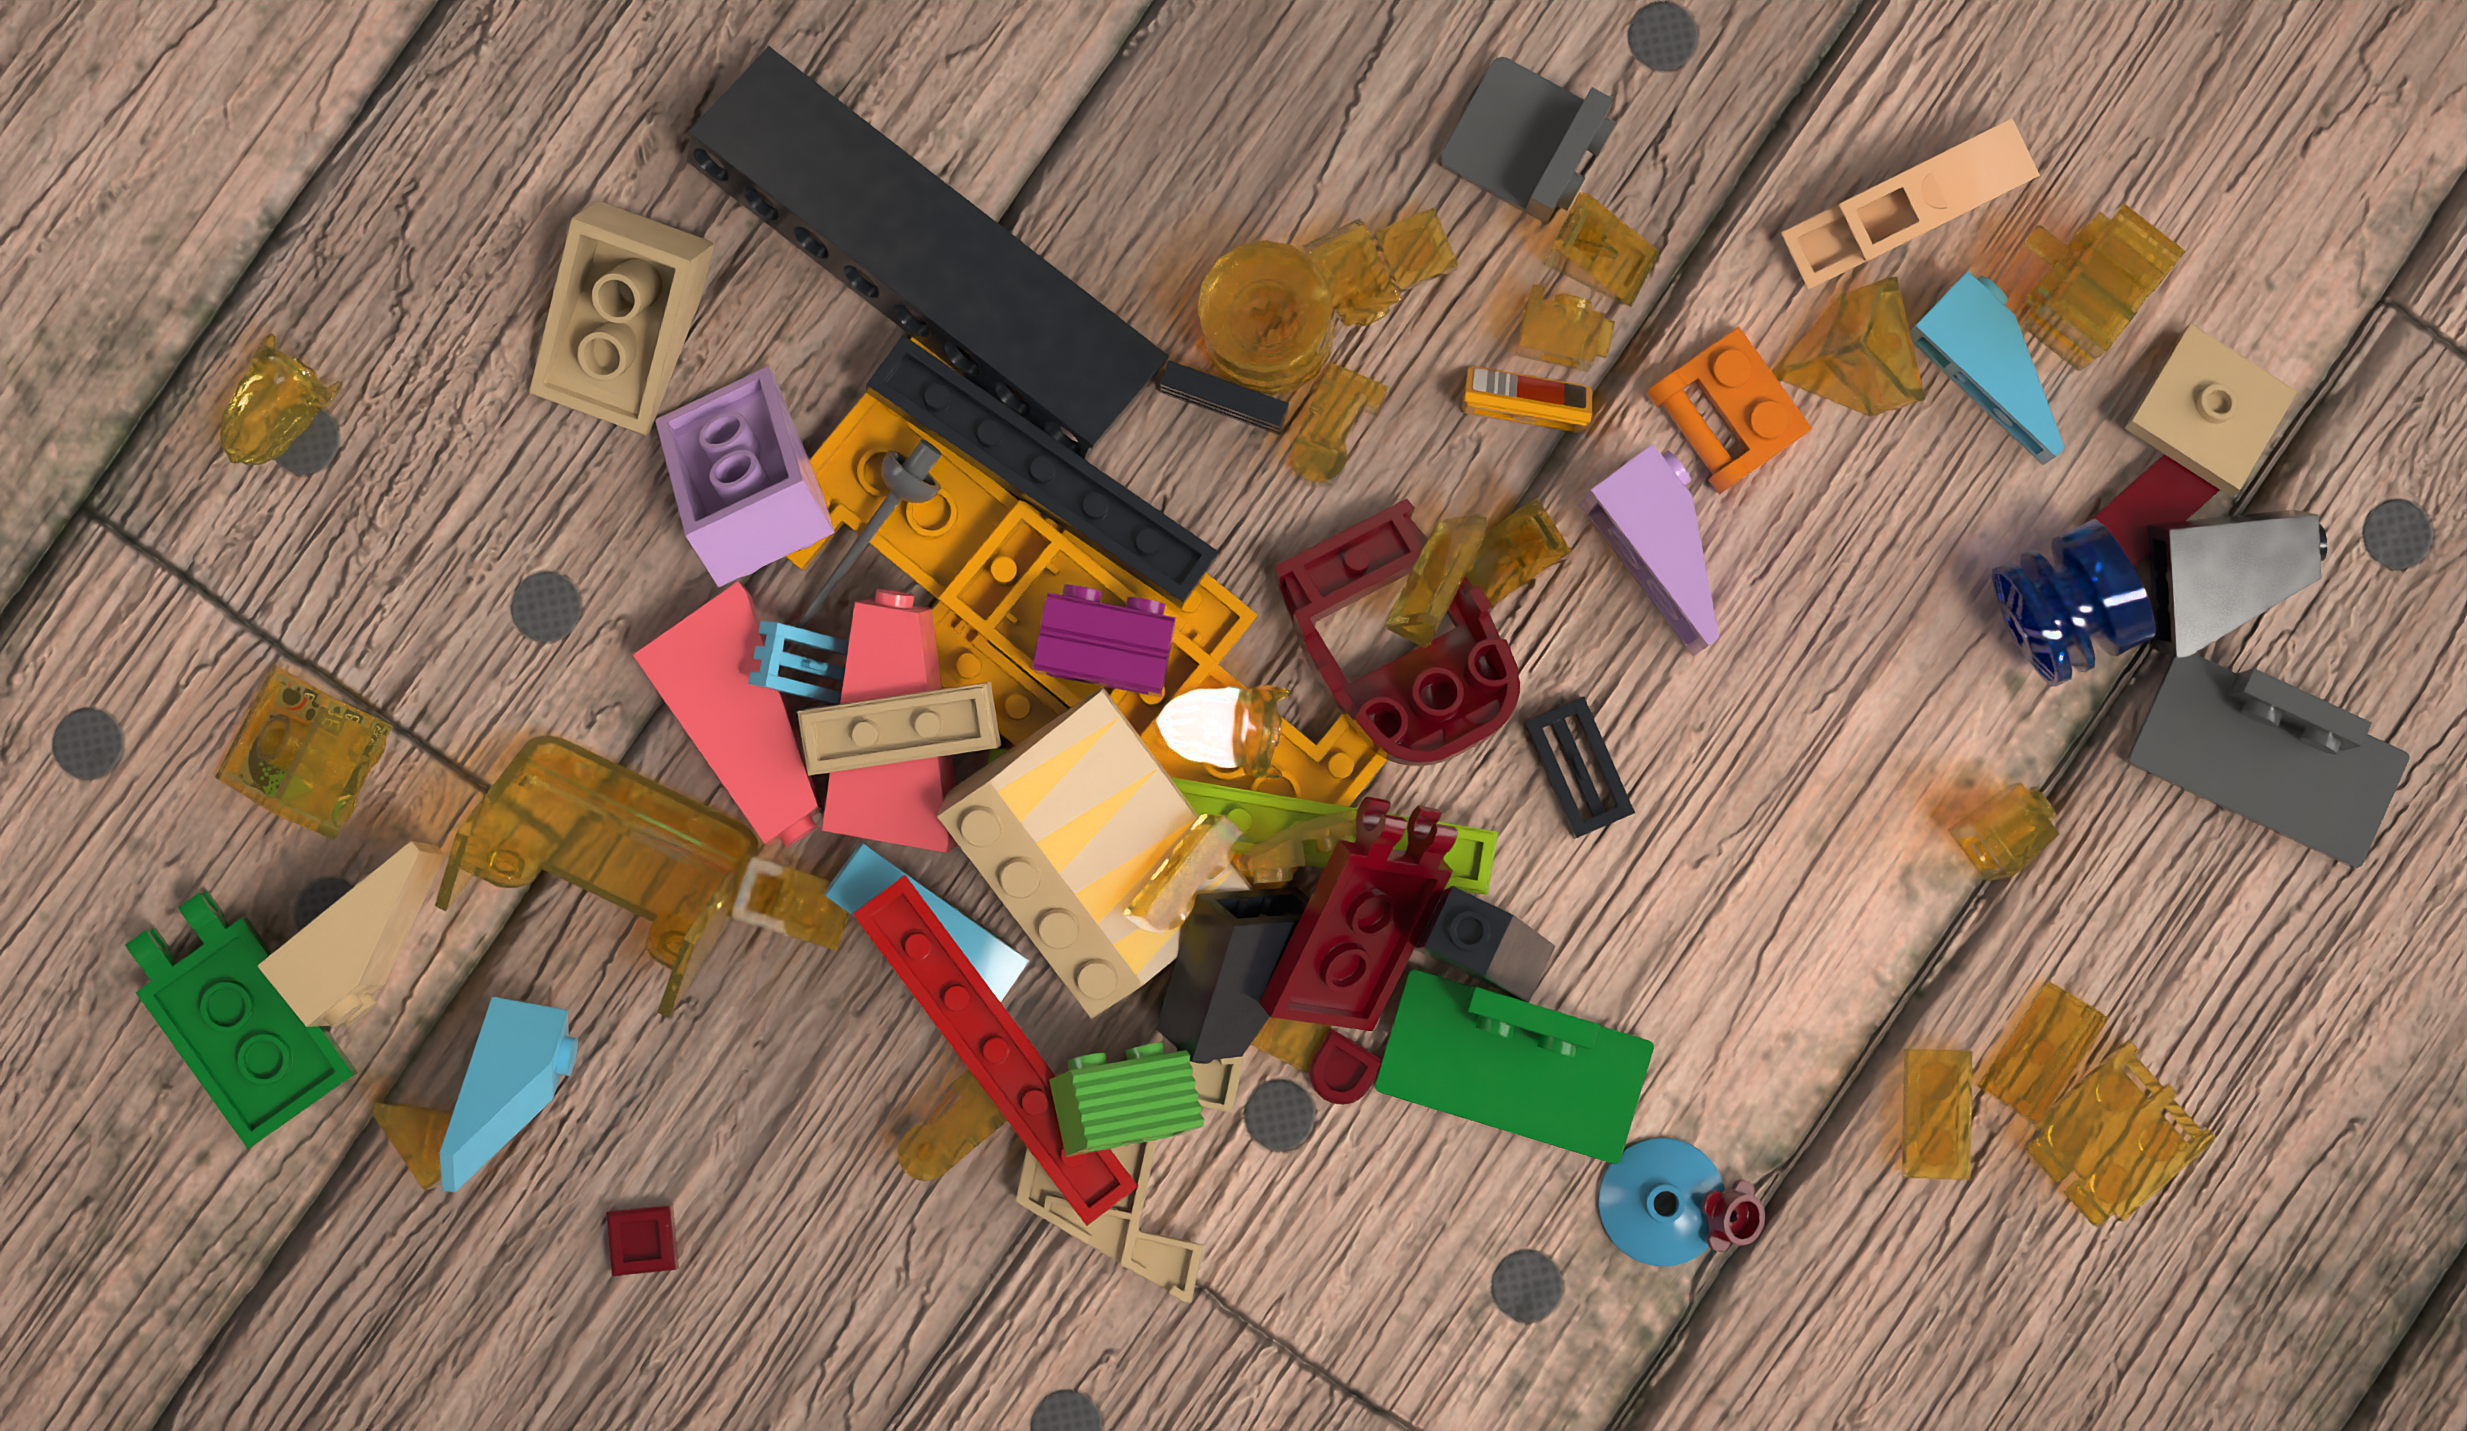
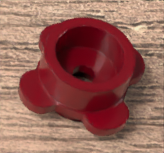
M1739 1179L1733 1183L1730 1189L1722 1192L1711 1190L1704 1196L1701 1209L1706 1215V1221L1709 1226L1706 1241L1712 1250L1724 1252L1728 1249L1730 1243L1741 1246L1748 1245L1755 1241L1762 1232L1765 1223L1764 1207L1761 1201L1754 1196L1755 1189L1749 1181Z

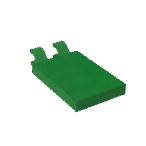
M205 891L203 894L199 892L179 906L178 909L203 941L204 945L178 963H176L167 942L156 928L150 931L148 929L126 943L125 946L151 980V982L135 993L246 1148L249 1149L358 1072L325 1026L306 1027L258 968V965L268 958L272 952L249 919L243 917L229 926L220 906L208 891Z

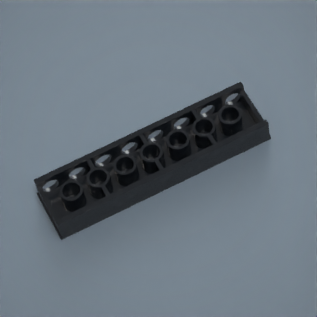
M770 46L762 52L688 131L690 142L687 162L962 376L1085 460L1089 458L1092 450L1143 390L1153 383L1160 368L1169 358L1168 354ZM706 151L715 156L722 163L725 169L716 164L709 157ZM756 190L764 194L776 208L765 202ZM806 229L814 233L825 246L814 240ZM856 268L868 275L876 286L868 282ZM906 307L916 312L926 325L917 320ZM957 346L965 350L976 361V363L967 359L959 351ZM1007 385L1020 393L1027 403L1016 397ZM1058 425L1068 430L1078 442L1065 435Z

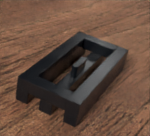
M1170 360L1160 383L1161 394L1279 436L1288 414V402Z
M1584 696L1524 722L1574 839L1635 813ZM1576 715L1616 806V808L1605 812L1565 718ZM1553 725L1593 818L1583 821L1543 728Z

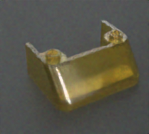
M537 736L527 741L458 829L435 907L447 911L473 876L499 888H520L532 882L541 869L653 922L646 938V948L655 961L665 968L672 970L657 1013L669 1018L707 961L751 870L758 850V840L755 834L744 824L579 745L556 736Z

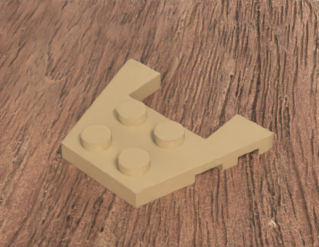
M1244 1056L1215 1059L1207 1064L1189 1061L1193 1067L1192 1076L1196 1080L1195 1089L1199 1093L1198 1102L1202 1107L1229 1113L1233 1112ZM1055 1073V1076L1057 1077L1063 1073ZM1157 1140L1110 1148L1138 1185V1188L1088 1226L1085 1225L1027 1147L1015 1202L1085 1244L1091 1245L1137 1275L1153 1282L1177 1299L1188 1303L1192 1302L1204 1244L1139 1230Z

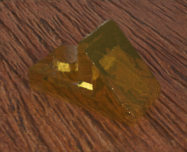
M745 854L725 916L837 951L850 913L823 894L831 884V881Z

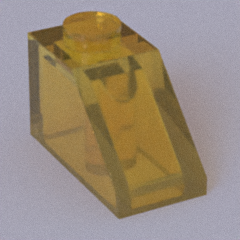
M2022 782L2008 785L1948 829L1985 881L2011 878L2059 835V832L2051 823V820L2056 818V813L2051 804L2037 788L2033 786L2027 790Z

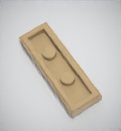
M991 681L809 708L797 712L808 775L992 749L1001 746Z

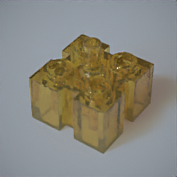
M2125 203L2109 218L2099 211L2088 225L2085 223L2068 245L2064 244L2041 225H2037L2024 241V245L2052 266L2053 269L2039 280L2024 299L2023 303L2031 311L2020 323V326L2077 371H2080L2089 365L2093 359L2096 360L2109 350L2138 313V309L2149 295L2156 290L2186 251Z

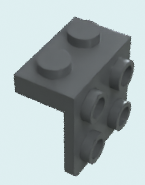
M1496 58L1491 63L1443 149L1441 163L1448 171L1547 224L1556 206L1568 211L1586 177L1578 174L1576 170L1586 152L1589 151L1598 156L1609 138L1616 122L1606 116L1614 99L1591 87L1584 100L1509 58Z

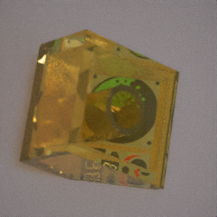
M273 664L215 778L271 813L335 840L343 823L353 814L357 803V796L371 768L383 756L386 739L393 725L365 709Z

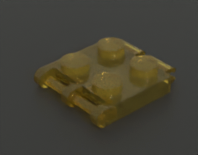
M2127 1040L2115 1049L2032 1123L2041 1134L2025 1148L2054 1182H2061L2073 1171L2079 1176L2065 1189L2064 1194L2087 1220L2096 1227L2101 1225L2111 1215L2118 1221L2124 1222L2216 1139V1136L2208 1127L2200 1129L2174 1098L2177 1092L2169 1083L2162 1086L2135 1054L2139 1049L2131 1040ZM2124 1064L2133 1071L2152 1093L2149 1098L2122 1070L2121 1067ZM2164 1107L2191 1137L2187 1142L2161 1114L2160 1111Z

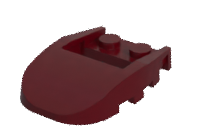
M1405 499L1276 565L1275 579L1310 670L1356 732L1375 753L1389 761L1408 766H1425L1452 759L1496 734L1508 721L1516 708L1520 694V680L1518 677L1519 670L1506 639H1501L1490 615L1493 606L1480 585L1474 587L1455 564L1456 556L1440 537L1432 541L1428 540L1411 519L1415 507L1408 499ZM1421 568L1456 628L1349 683L1315 627L1316 622Z

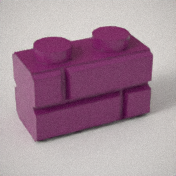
M1064 584L1062 595L1047 593L1033 662V671L1035 673L1162 697L1176 626V617L1164 615L1166 604L1137 597H1127L1126 608L1100 603L1101 591Z

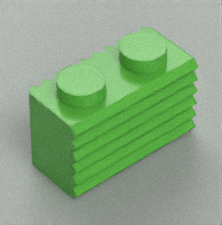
M1153 1043L1126 1050L1127 1061L1107 1064L1105 1053H1095L1068 1060L1069 1071L1049 1080L1066 1157L1176 1137L1203 1127L1205 1119L1200 1114L1202 1106L1198 1102L1199 1093L1195 1089L1196 1080L1192 1076L1193 1067L1189 1063L1190 1054L1187 1050L1165 1054L1163 1043Z

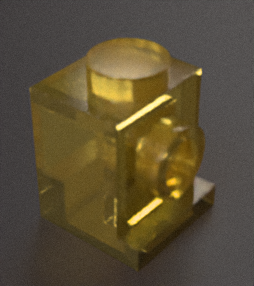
M1533 284L1528 294L1514 356L1589 372L1594 363L1595 356L1607 357L1615 321L1604 319L1605 313L1591 310L1592 302L1578 296L1556 294L1554 302L1543 299L1545 287Z

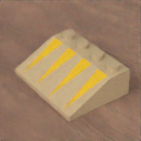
M1103 687L947 791L937 815L938 819L1091 1019L1143 986L1178 957L1197 894L1254 890Z

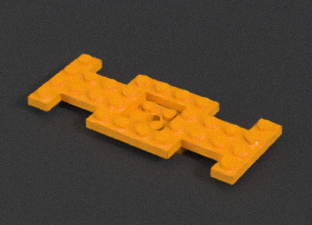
M913 337L910 339L911 341L922 347L924 350L938 358L940 361L945 363L942 359L936 356L933 352H931L929 349L923 346L916 339H914ZM865 393L809 460L822 490L834 532L836 533L845 523L860 535L890 492L881 475V464L887 452L893 450L909 457L920 440L923 439L934 445L942 453L929 472L941 486L937 495L924 503H910L901 500L869 544L939 601L932 609L942 686L949 688L991 681L999 733L1014 746L1069 709L990 645L989 642L1069 708H1072L1103 687L1167 774L1172 778L1349 807L1387 761V759L1375 753L1366 744L1343 714L1320 742L1315 745L1219 666L1257 620L1258 615L1209 574L1206 573L1182 609L1025 501H1018L993 479L869 394ZM835 533L818 540L808 548L797 550L785 557L804 572ZM1064 584L1101 591L1100 603L1126 608L1127 597L1143 598L1166 604L1164 615L1176 617V626L1162 697L1035 673L1033 671V662L1047 593L1062 595ZM1227 853L1254 890L1283 888L1301 866V864Z

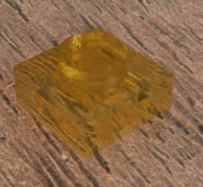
M1434 207L1375 231V239L1399 294L1455 271L1458 268L1457 260Z

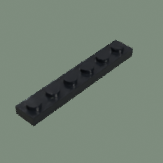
M904 335L866 384L867 394L1181 609L1220 553Z

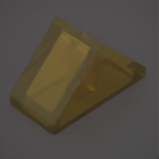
M1579 192L1548 253L1544 265L1623 305L1632 307L1660 251L1591 195Z
M1535 498L1455 554V564L1474 587L1480 585L1491 605L1495 606L1565 561L1572 550L1539 499Z
M393 1101L375 1103L373 1117L423 1190L434 1189L442 1185L440 1150L453 1112Z

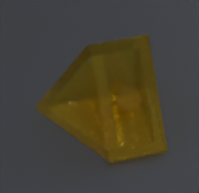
M1888 277L1841 294L1772 370L1774 376L1781 381L1867 416L1881 415L1924 401L1925 396L1898 278Z

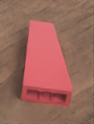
M737 581L634 653L633 657L764 844L773 846L781 840L784 846L788 848L817 828V824L812 817L824 810L813 775H808L804 749L785 693L748 684L750 671H760L761 660L753 659L756 646H765L766 635L758 633L761 620L753 597L746 587Z
M877 589L875 599L867 598L855 602L840 704L942 689L932 608L913 605V594L885 589ZM944 755L830 772L822 831L944 853L949 852L957 847L958 843L938 819L937 815L947 791L956 786L952 756Z

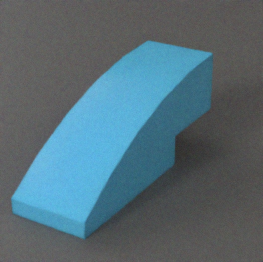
M860 841L823 894L853 915L854 911L905 874L1001 1002L1029 960Z

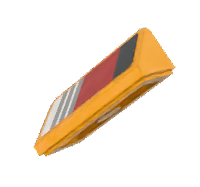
M1471 366L1467 370L1461 410L1464 411V414L1581 434L1583 431L1585 432L1591 422L1592 389L1582 384Z

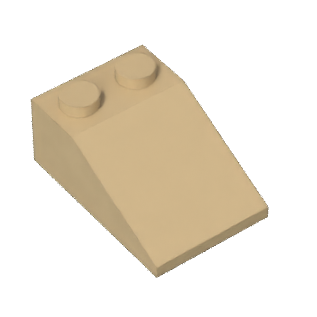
M601 201L595 202L572 217L529 393L647 435L651 431L700 303L715 243Z
M410 841L258 965V968L306 1027L330 1026L335 1028L343 1023L347 1028L367 1015L377 1005L372 995L386 985L445 856L437 845Z

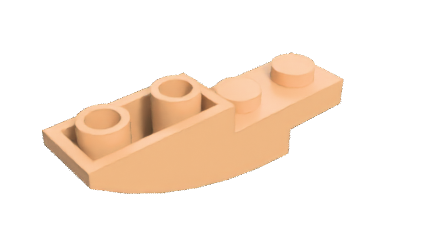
M2010 119L1781 232L1809 290L2040 175L2013 119Z

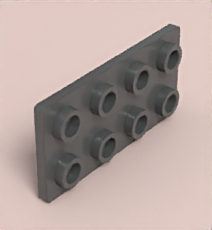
M2192 654L2186 657H2172L2127 756V762L2144 772L2351 868H2358L2364 863L2410 756L2406 751L2367 734L2372 722L2255 668L2237 674L2197 654Z

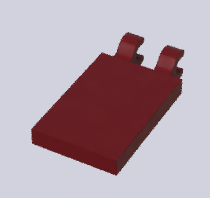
M1368 796L1363 799L1356 814L1357 835L1355 842L1338 840L1259 1002L1271 1018L1366 1031L1374 1030L1453 873V870L1443 858L1454 846L1458 830L1453 826L1437 824L1442 814L1439 809L1417 806L1412 811L1407 825V821L1403 817L1386 815L1391 805L1388 800ZM1407 825L1408 846L1406 851L1393 849L1403 837Z

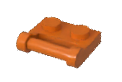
M1739 326L1646 391L1656 407L1664 406L1713 476L1708 480L1719 495L1812 430L1810 424ZM1695 381L1746 451L1745 454L1733 461L1683 391Z

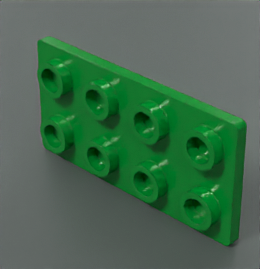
M1411 970L1405 982L1383 1061L1375 1082V1089L1382 1094L1605 1162L1618 1164L1623 1155L1654 1050V1044L1649 1040L1609 1029L1594 1022L1419 970Z

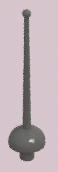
M921 439L909 457L893 450L887 452L881 464V475L885 485L890 490L889 494L797 622L796 628L804 629L901 500L910 503H924L937 495L941 486L929 472L942 453L934 445ZM785 640L782 652H786L793 642Z

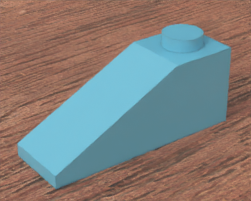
M1967 271L1905 337L2044 465L2057 457L2065 447L2015 314L2005 306L2008 302L2005 293L1989 278L1981 275L1976 279Z
M498 997L491 998L440 1150L443 1191L455 1193L553 1100L560 1075H571L577 1055L578 1039L569 1037L568 1010Z

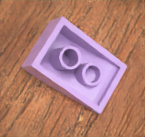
M769 366L655 419L685 536L718 587L740 577L748 576L767 564L797 550L808 548L818 540L835 533L822 490L775 376Z
M1652 444L1591 489L1579 506L1690 653L1695 656L1719 639L1693 497L1685 486L1691 482V478L1682 463L1671 451L1667 450L1661 455L1654 444Z

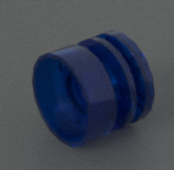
M2096 519L2088 520L2052 538L2051 550L2055 568L2041 553L2033 549L2021 554L2020 567L2013 561H2007L1992 569V582L2006 627L2019 650L2028 659L2040 677L2051 687L2059 686L2071 680L2072 666L2079 672H2087L2095 667L2096 658L2091 637L2110 656H2118L2155 637L2156 625L2145 589L2118 541Z

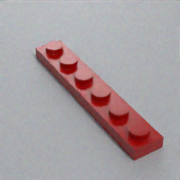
M905 874L852 913L1086 1226L1138 1188V1185L1111 1149L1066 1157L1049 1081L1056 1077Z

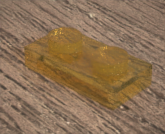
M1202 814L1125 910L1123 915L1142 931L1162 934L1166 928L1173 930L1179 926L1192 911L1195 900L1191 897L1206 878L1209 880L1215 878L1231 862L1235 854V850L1231 846L1242 834V831L1224 815Z
M1904 1049L1902 1177L1970 1180L1973 1051Z

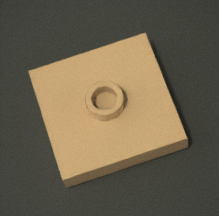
M2190 323L2180 334L2125 426V429L2233 497L2242 488L2298 391Z

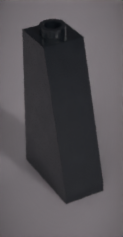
M1452 886L1443 891L1414 950L1521 1001L1529 1003L1554 951L1555 945L1513 914Z

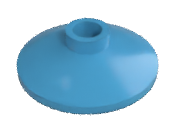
M1671 1138L1643 1140L1626 1148L1623 1151L1621 1161L1618 1164L1611 1163L1602 1178L1598 1195L1601 1222L1612 1242L1632 1259L1653 1266L1683 1264L1696 1258L1709 1247L1706 1241L1709 1226L1706 1221V1215L1702 1212L1701 1204L1704 1196L1709 1191H1725L1724 1183L1713 1162L1696 1147ZM1662 1191H1670L1676 1198V1208L1669 1215H1659L1653 1206L1654 1198Z

